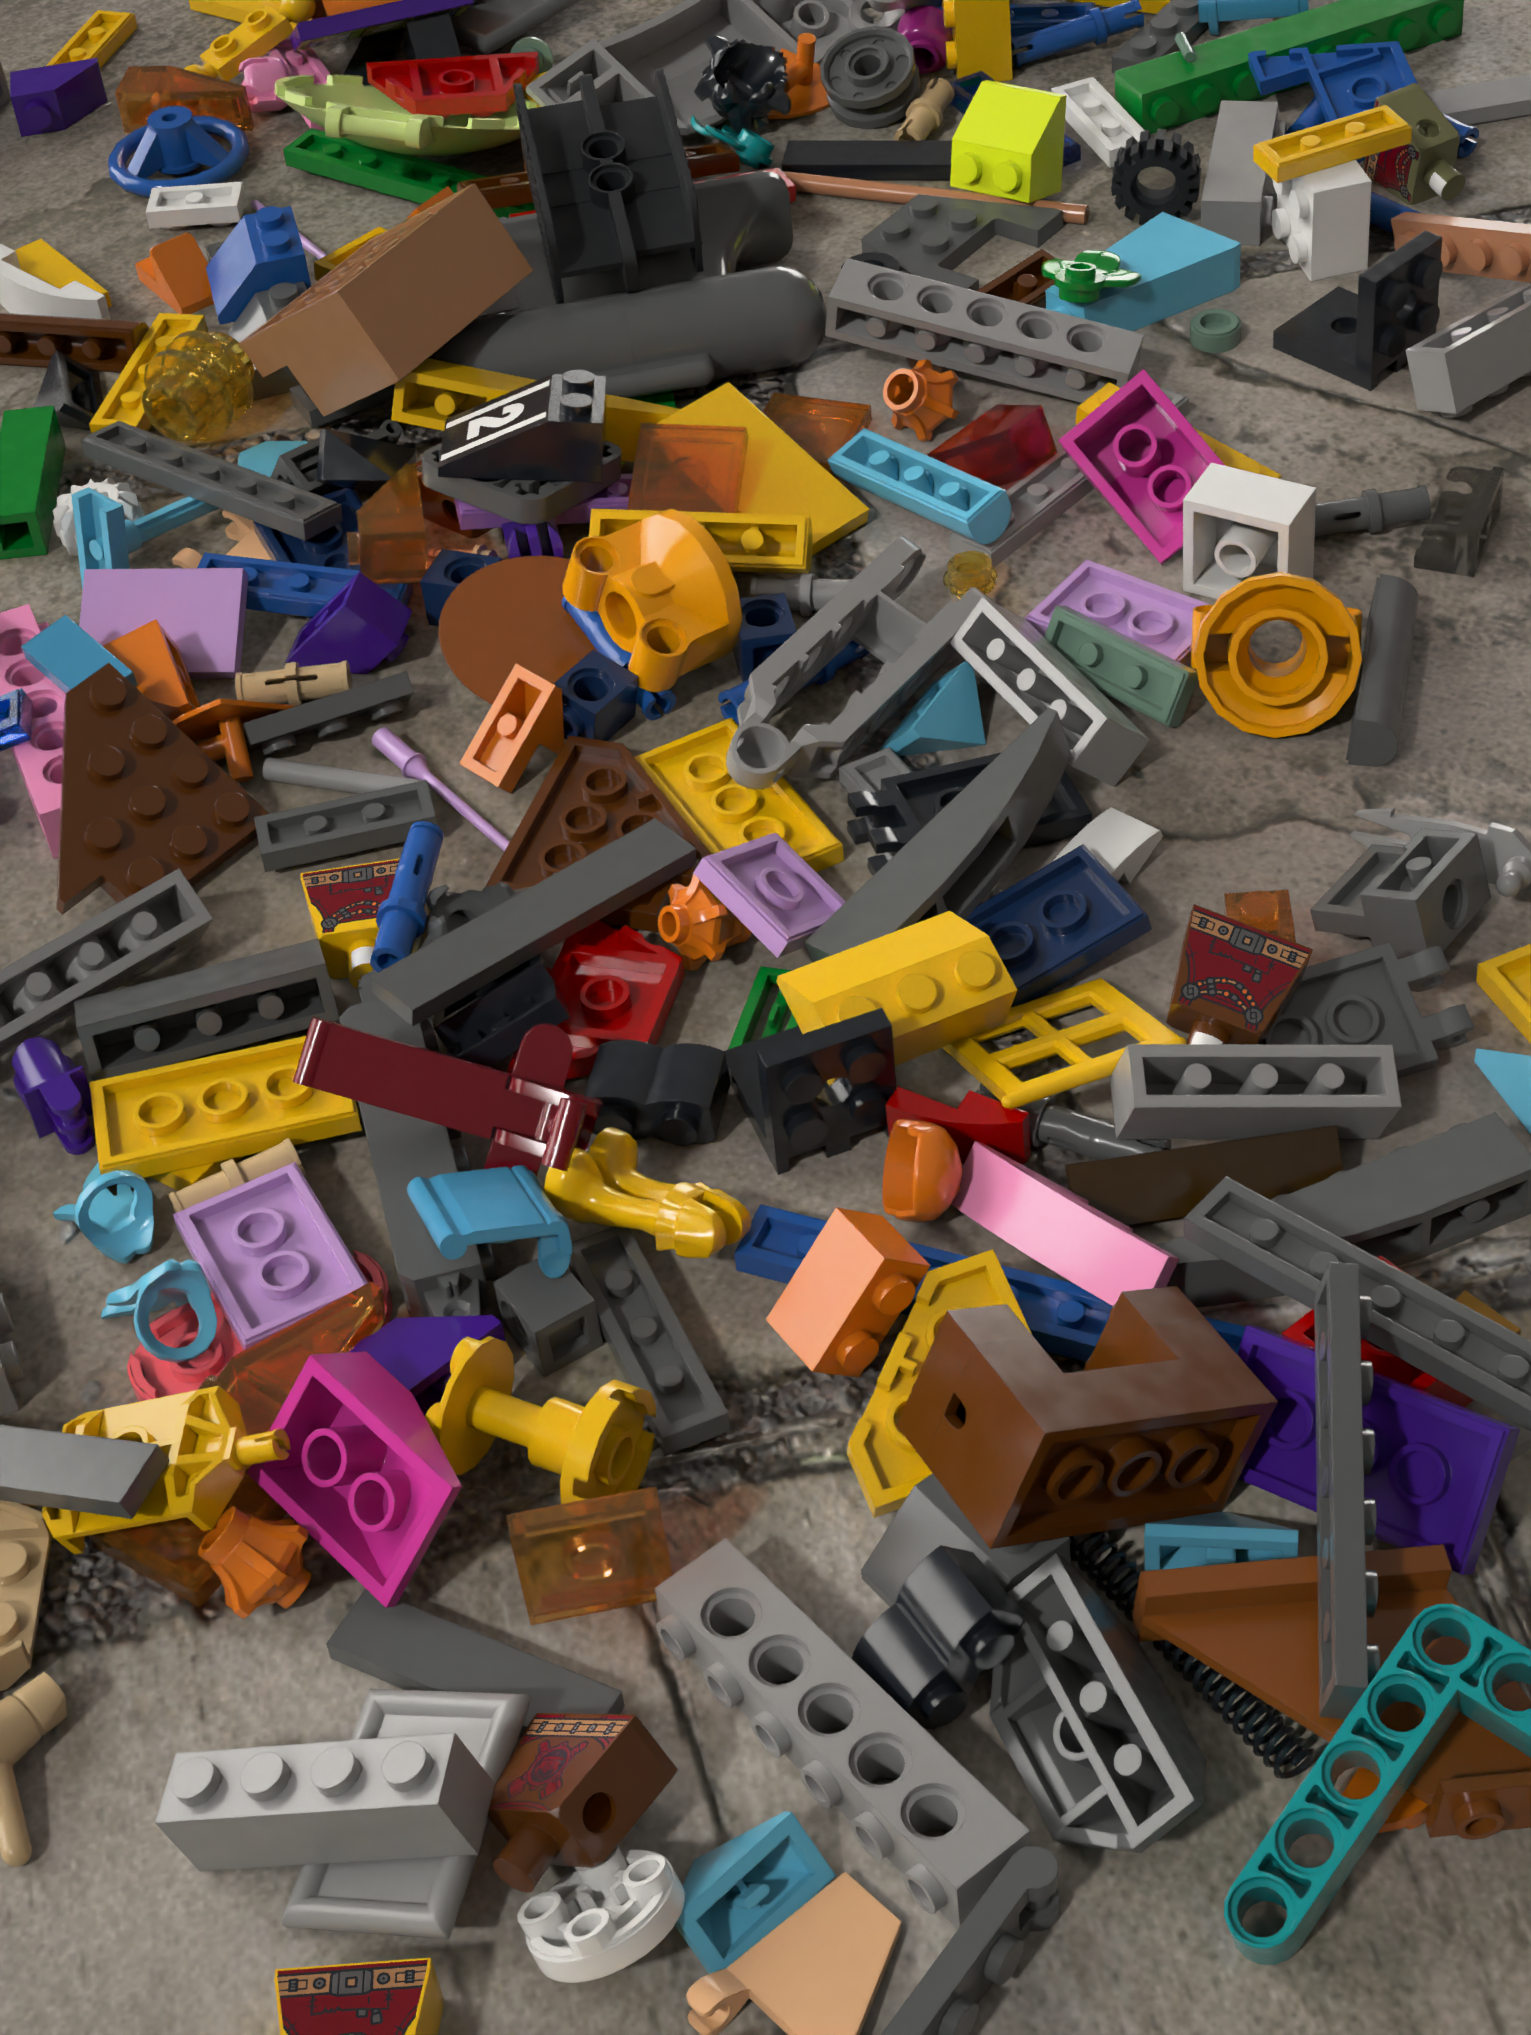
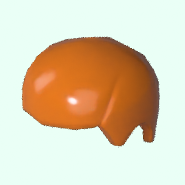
M896 1120L888 1140L884 1160L882 1206L885 1213L893 1215L902 1221L925 1223L936 1220L949 1208L959 1192L963 1170L958 1146L945 1128L926 1121Z

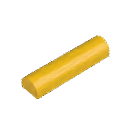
M591 509L589 536H607L662 511ZM679 511L692 516L711 534L727 558L732 572L808 574L810 572L812 522L809 515Z

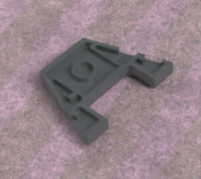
M918 194L861 239L862 253H886L893 256L899 262V271H907L916 276L977 291L979 290V279L952 270L997 235L1039 248L1063 228V212L1055 208Z

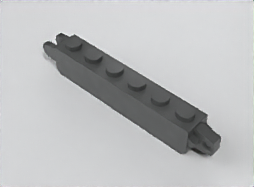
M372 969L371 972L363 976L361 975V980H358V989L362 1003L349 1006L339 1017L340 1024L431 1051L439 1050L431 1016L412 1027L371 993V976L378 972ZM359 1102L409 1317L483 1315V1310L491 1308L485 1281L498 1278L490 1243L468 1245L467 1251L459 1259L449 1260L440 1253L407 1193L408 1184L416 1177L420 1176L429 1179L439 1174L471 1171L465 1146L460 1145L451 1148L450 1140L461 1138V1132L446 1126Z

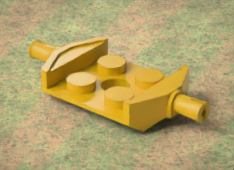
M220 1386L86 1412L64 1424L62 1432L158 1444L170 1461L133 1519L44 1506L42 1508V1516L53 1538L74 1555L84 1553L85 1536L185 1517L202 1531L212 1530L244 1478L245 1470L249 1469L253 1464L287 1459L289 1453L286 1450H290L289 1437L281 1428L247 1436L239 1403ZM23 1504V1505L28 1506V1507L37 1506V1505Z

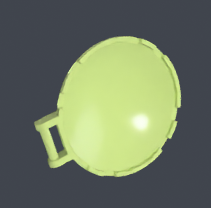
M310 75L284 77L275 82V95L301 115L323 127L327 137L346 138L364 146L417 156L460 155L491 149L521 138L516 100L507 111L495 112L491 116L476 117L471 114L450 115L444 119L443 116L411 114L374 86L363 85V77L359 75H327V84H314V76ZM525 99L527 109L537 108V102Z

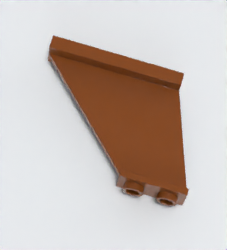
M1444 1544L1365 1551L1366 1569L1376 1570L1378 1576L1376 1611L1373 1618H1367V1643L1378 1644L1381 1668L1412 1621L1424 1609L1436 1604H1454L1459 1607L1460 1605L1447 1589L1452 1568ZM1317 1556L1140 1571L1132 1614L1138 1642L1169 1641L1330 1743L1345 1719L1319 1717ZM1454 1637L1435 1639L1425 1650V1654L1432 1661L1441 1665H1453L1461 1662L1469 1652L1468 1646ZM1516 1681L1502 1685L1495 1694L1496 1700L1503 1707L1512 1711H1524L1531 1708L1530 1699ZM1396 1702L1389 1705L1382 1712L1380 1721L1391 1730L1407 1732L1415 1729L1423 1721L1425 1714L1415 1704ZM1459 1712L1406 1790L1431 1806L1425 1823L1429 1837L1458 1835L1463 1839L1477 1840L1492 1836L1503 1830L1531 1828V1758Z

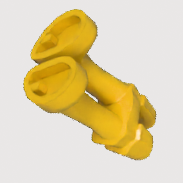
M607 1127L597 1134L589 1153L575 1147L568 1171L549 1167L546 1174L544 1192L555 1209L563 1217L579 1223H594L642 1230L655 1236L657 1251L674 1249L678 1256L706 1259L719 1252L724 1245L740 1241L751 1227V1215L746 1207L720 1189H711L702 1182H679L678 1184L660 1182L638 1172L637 1142L630 1134L615 1127Z

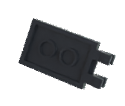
M1001 753L881 779V791L879 792L858 791L848 793L847 803L855 817H862L847 821V831L855 845L870 842L875 853L881 854L868 858L867 867L872 876ZM1065 771L1050 803L1023 847L1075 836L1092 821L1091 810Z

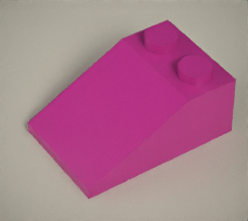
M1144 369L1058 440L1071 461L1161 565L1183 548V499L1210 463L1225 466Z
M368 1352L309 1355L269 1430L273 1431L274 1429L281 1428L287 1433L290 1441V1450H286L289 1453L288 1458L281 1461L274 1460L253 1464L248 1469L247 1474L303 1528L308 1530L309 1534L385 1608L395 1607L461 1490L462 1485L413 1394Z

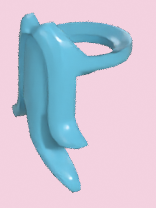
M98 1162L86 1178L83 1191L79 1195L76 1204L61 1206L53 1212L57 1220L75 1222L94 1247L104 1256L118 1263L127 1264L135 1254H145L151 1251L154 1232L152 1190L143 1176L130 1170H115L101 1175ZM117 1184V1195L114 1196L107 1187Z
M172 1258L155 1267L133 1284L109 1293L106 1299L107 1306L101 1312V1319L134 1315L133 1322L136 1335L144 1348L158 1359L174 1363L193 1360L205 1352L213 1341L217 1328L216 1312L206 1276L201 1265L191 1259L180 1263ZM171 1302H176L178 1307L189 1303L197 1314L199 1322L198 1335L186 1347L173 1348L165 1346L155 1338L150 1330L149 1313L160 1310Z

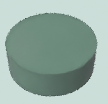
M1209 309L1198 313L1190 321V343L1200 351L1208 353L1226 352L1238 346L1241 341V320L1231 311Z

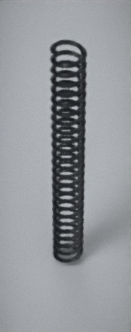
M1107 1532L1091 1533L1080 1544H1077L1082 1535L1070 1536L1071 1560L1078 1562L1079 1568L1087 1572L1089 1579L1097 1582L1099 1590L1106 1591L1107 1598L1115 1601V1606L1118 1610L1125 1611V1617L1133 1621L1131 1610L1134 1608L1133 1602L1136 1598L1138 1582L1127 1592L1124 1593V1591L1131 1582L1140 1576V1571L1136 1572L1137 1564L1133 1561L1126 1562V1552H1117L1118 1544L1116 1542H1108L1109 1535ZM1102 1538L1100 1544L1093 1551L1086 1554L1091 1545ZM1109 1548H1112L1110 1553L1103 1560L1096 1563L1097 1559L1101 1556L1103 1552H1105ZM1121 1558L1119 1563L1112 1570L1105 1573L1107 1568L1116 1559ZM1130 1568L1128 1573L1121 1580L1114 1583L1116 1578L1124 1570ZM1099 1569L1098 1574L1096 1575L1093 1571ZM1108 1579L1107 1585H1105L1103 1581ZM1118 1589L1115 1595L1112 1590ZM1127 1599L1126 1605L1121 1600ZM1160 1640L1153 1641L1155 1649L1163 1652V1657L1166 1661L1173 1662V1668L1176 1671L1183 1672L1184 1680L1193 1684L1195 1692L1202 1693L1203 1700L1207 1703H1212L1214 1712L1222 1714L1223 1721L1233 1726L1234 1733L1243 1735L1245 1745L1253 1746V1753L1256 1756L1263 1757V1763L1266 1767L1274 1769L1276 1778H1292L1303 1772L1313 1762L1315 1757L1314 1748L1303 1750L1305 1739H1293V1727L1282 1728L1284 1717H1272L1274 1707L1271 1705L1262 1706L1263 1700L1252 1695L1236 1683L1223 1693L1232 1683L1231 1680L1222 1675L1213 1683L1220 1673L1212 1668L1202 1673L1207 1665L1201 1661L1196 1660L1193 1662L1195 1659L1193 1656L1183 1652V1650L1165 1640L1164 1645L1159 1642ZM1176 1649L1174 1656L1171 1655L1169 1651ZM1186 1659L1184 1666H1182L1179 1661ZM1196 1669L1194 1676H1191L1189 1671ZM1206 1679L1204 1686H1200L1199 1682ZM1216 1690L1213 1697L1208 1694V1692ZM1245 1692V1694L1237 1702L1233 1704V1702L1238 1698V1696ZM1226 1700L1224 1707H1220L1218 1703ZM1256 1702L1249 1711L1243 1714L1249 1706ZM1236 1711L1234 1718H1230L1228 1713ZM1266 1713L1260 1721L1254 1724L1260 1716ZM1247 1721L1244 1729H1241L1239 1724ZM1276 1724L1267 1734H1265L1270 1727ZM1257 1732L1254 1740L1250 1739L1249 1734ZM1284 1735H1286L1277 1745H1275ZM1268 1742L1264 1751L1259 1748V1745ZM1293 1747H1295V1749H1294L1291 1753H1289V1754L1286 1756V1754H1287ZM1278 1753L1275 1761H1271L1269 1756ZM1306 1757V1759L1300 1765H1298L1300 1761ZM1290 1762L1295 1766L1294 1769L1288 1772H1281L1280 1767Z

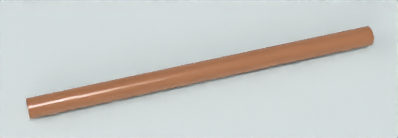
M782 171L796 185V192L898 204H906L916 195L920 194L1055 208L1062 210L1063 222L1083 225L1087 224L1090 213L1089 205L1047 200H1036L1026 203L984 193Z

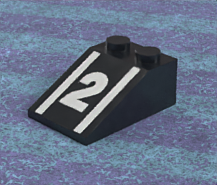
M570 370L563 374H551L447 418L438 465V477L602 483L606 421V376H597L586 370Z

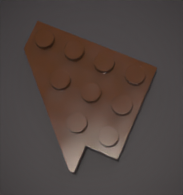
M107 663L66 693L63 722L56 909L62 915L99 887L119 903L177 869L181 870L191 887H193L257 837L254 817L270 813L110 663Z
M568 736L485 887L497 885L499 882L508 884L512 890L534 886L656 818L696 848L695 865L601 918L600 921L609 925L621 927L626 925L633 929L659 933L658 917L661 909L670 905L668 890L671 885L681 884L685 887L689 886L693 872L702 858L711 854L623 743Z

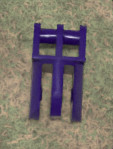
M555 517L539 524H521L514 521L502 524L509 559L523 556H554L564 558L563 543L559 536Z
M42 1037L26 1039L17 1047L12 1058V1066L16 1071L13 1081L19 1097L31 1115L39 1139L55 1132L68 1153L80 1155L88 1152L93 1148L96 1140L89 1126L88 1116L93 1115L91 1092L82 1065L76 1067L72 1060L62 1053L54 1041Z

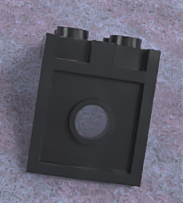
M1426 230L1360 274L1358 294L1339 286L1273 330V348L1372 391L1377 387L1378 373L1387 368L1397 373L1408 365L1406 349L1436 333L1440 316V309L1438 307L1439 281L1443 270L1441 261L1442 237Z
M882 1008L802 1034L799 1026L724 1051L731 1080L730 1085L778 1175L790 1171V1157L821 1147L826 1158L850 1151L851 1136L880 1126L886 1136L889 1137L885 1105L896 1090L892 1025ZM839 1077L832 1085H828V1080Z

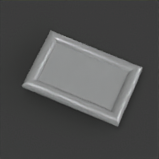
M369 1689L350 1740L455 1732L496 1784L514 1752L531 1698L527 1694ZM487 1817L486 1824H485V1828H484V1833H483V1837H482V1842H483V1839H484V1836H485V1833H486L488 1824H489V1822H490V1819H489L488 1817ZM478 1855L302 1865L283 1915L282 1925L287 1928L449 1939Z

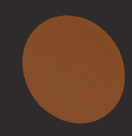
M523 556L502 560L483 567L468 576L452 591L446 600L440 615L438 631L443 656L449 668L460 682L484 701L493 705L515 664L554 684L593 649L596 650L572 616L562 607V599L564 597L562 585L570 559L554 556Z

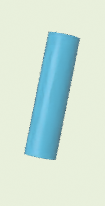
M862 429L827 460L833 474L837 478L980 544H989L997 540L1009 523L1011 504L1006 490L868 429Z

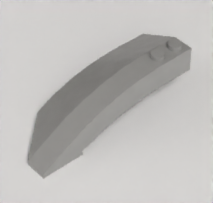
M685 0L657 17L623 33L599 42L593 38L526 86V93L541 107L580 101L582 98L579 76L592 74L599 105L656 96L654 70L663 68L680 135L688 136L696 133L690 121L693 115L703 126L708 124L714 127L727 121V119L721 117L713 109L712 101L709 98L701 102L694 93L698 82L703 77L702 72L709 66V61L712 58L711 51L705 44L707 38L717 35L724 37L730 43L735 39L739 41L744 39L748 43L755 45L773 46L775 51H780L784 48L796 54L798 36L802 33H811L816 37L814 63L820 65L826 51L840 37L852 32L848 23V12L853 0ZM863 10L861 11V17L866 22L873 23L874 20Z

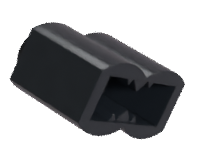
M613 1040L600 1044L584 1093L585 1096L599 1099L602 1102L601 1110L592 1133L597 1135L607 1127H615L630 1134L634 1140L653 1136L679 1146L704 1144L714 1141L731 1084L725 1052L711 1046L693 1043L674 1044L664 1048L636 1040Z
M940 1545L912 1571L903 1584L896 1603L883 1612L866 1630L853 1652L852 1660L924 1729L935 1730L937 1727L951 1723L962 1714L968 1704V1695L972 1691L979 1673L984 1669L996 1666L1009 1655L1014 1646V1637L1023 1623L1025 1614L973 1552Z

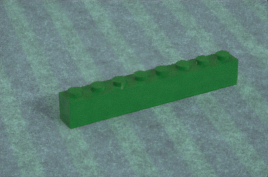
M1339 0L1193 46L1192 49L1196 59L1191 63H1187L1181 51H1177L1115 71V100L1145 131L1149 130L1150 134L1157 132V129L1166 130L1219 113L1221 101H1256L1310 83L1304 82L1261 96L1249 68L1248 53L1266 50V57L1289 56V49L1307 47L1310 54L1336 52L1337 45L1398 41L1403 53L1462 35L1464 0Z

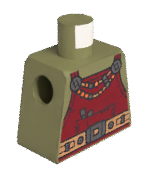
M1416 83L1377 97L1374 108L1387 105L1412 127L1411 143L1365 157L1363 170L1370 180L1407 205H1416L1438 195L1443 200L1455 198L1465 185V177L1454 168L1460 142L1458 131Z

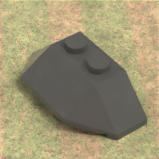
M1055 1553L1007 1593L1025 1614L1018 1633L1014 1637V1646L1011 1652L1002 1662L993 1667L989 1716L1055 1841L1065 1845L1142 1853L1203 1805L1207 1760L1138 1639L1067 1560Z

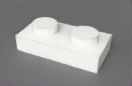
M243 181L152 188L145 212L149 229L166 228L168 230H180L187 226L206 224L223 227L233 222H239L242 218L246 201Z

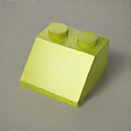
M990 80L982 81L952 138L950 186L1026 203L1061 192L1067 95Z

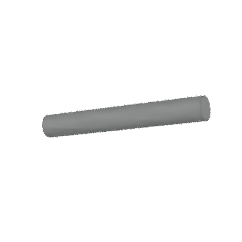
M267 758L263 765V777L268 781L355 794H363L423 781L276 758Z

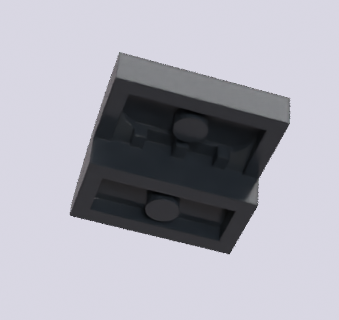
M540 953L434 1014L433 1027L446 1046L448 1056L491 1067L517 1051L525 1033L532 1027L540 1024H554L557 1026L570 1018L553 971L544 954Z

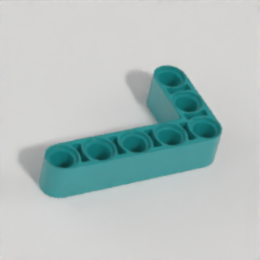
M1436 1604L1428 1607L1412 1621L1228 1891L1224 1901V1918L1236 1948L1247 1959L1260 1965H1276L1289 1960L1300 1949L1459 1712L1531 1758V1708L1524 1711H1512L1503 1707L1495 1698L1497 1690L1502 1685L1511 1681H1522L1531 1685L1530 1649L1470 1611L1454 1604ZM1440 1637L1457 1638L1469 1648L1468 1655L1461 1662L1453 1665H1441L1432 1661L1425 1654V1650L1433 1640ZM1396 1702L1415 1704L1425 1714L1423 1721L1415 1729L1407 1732H1396L1387 1728L1380 1721V1717L1389 1705ZM1353 1767L1368 1769L1380 1779L1377 1789L1370 1796L1363 1799L1344 1797L1334 1788L1337 1778L1345 1770ZM1307 1834H1319L1327 1838L1334 1845L1331 1857L1323 1865L1315 1868H1304L1295 1864L1289 1858L1292 1844L1299 1837ZM1262 1901L1274 1902L1281 1905L1287 1911V1919L1284 1926L1276 1934L1269 1937H1256L1249 1934L1243 1928V1918L1246 1911L1254 1904Z

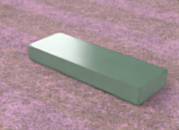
M1055 606L1044 638L1100 692L1168 727L1180 726L1198 680L1197 671L1068 606Z

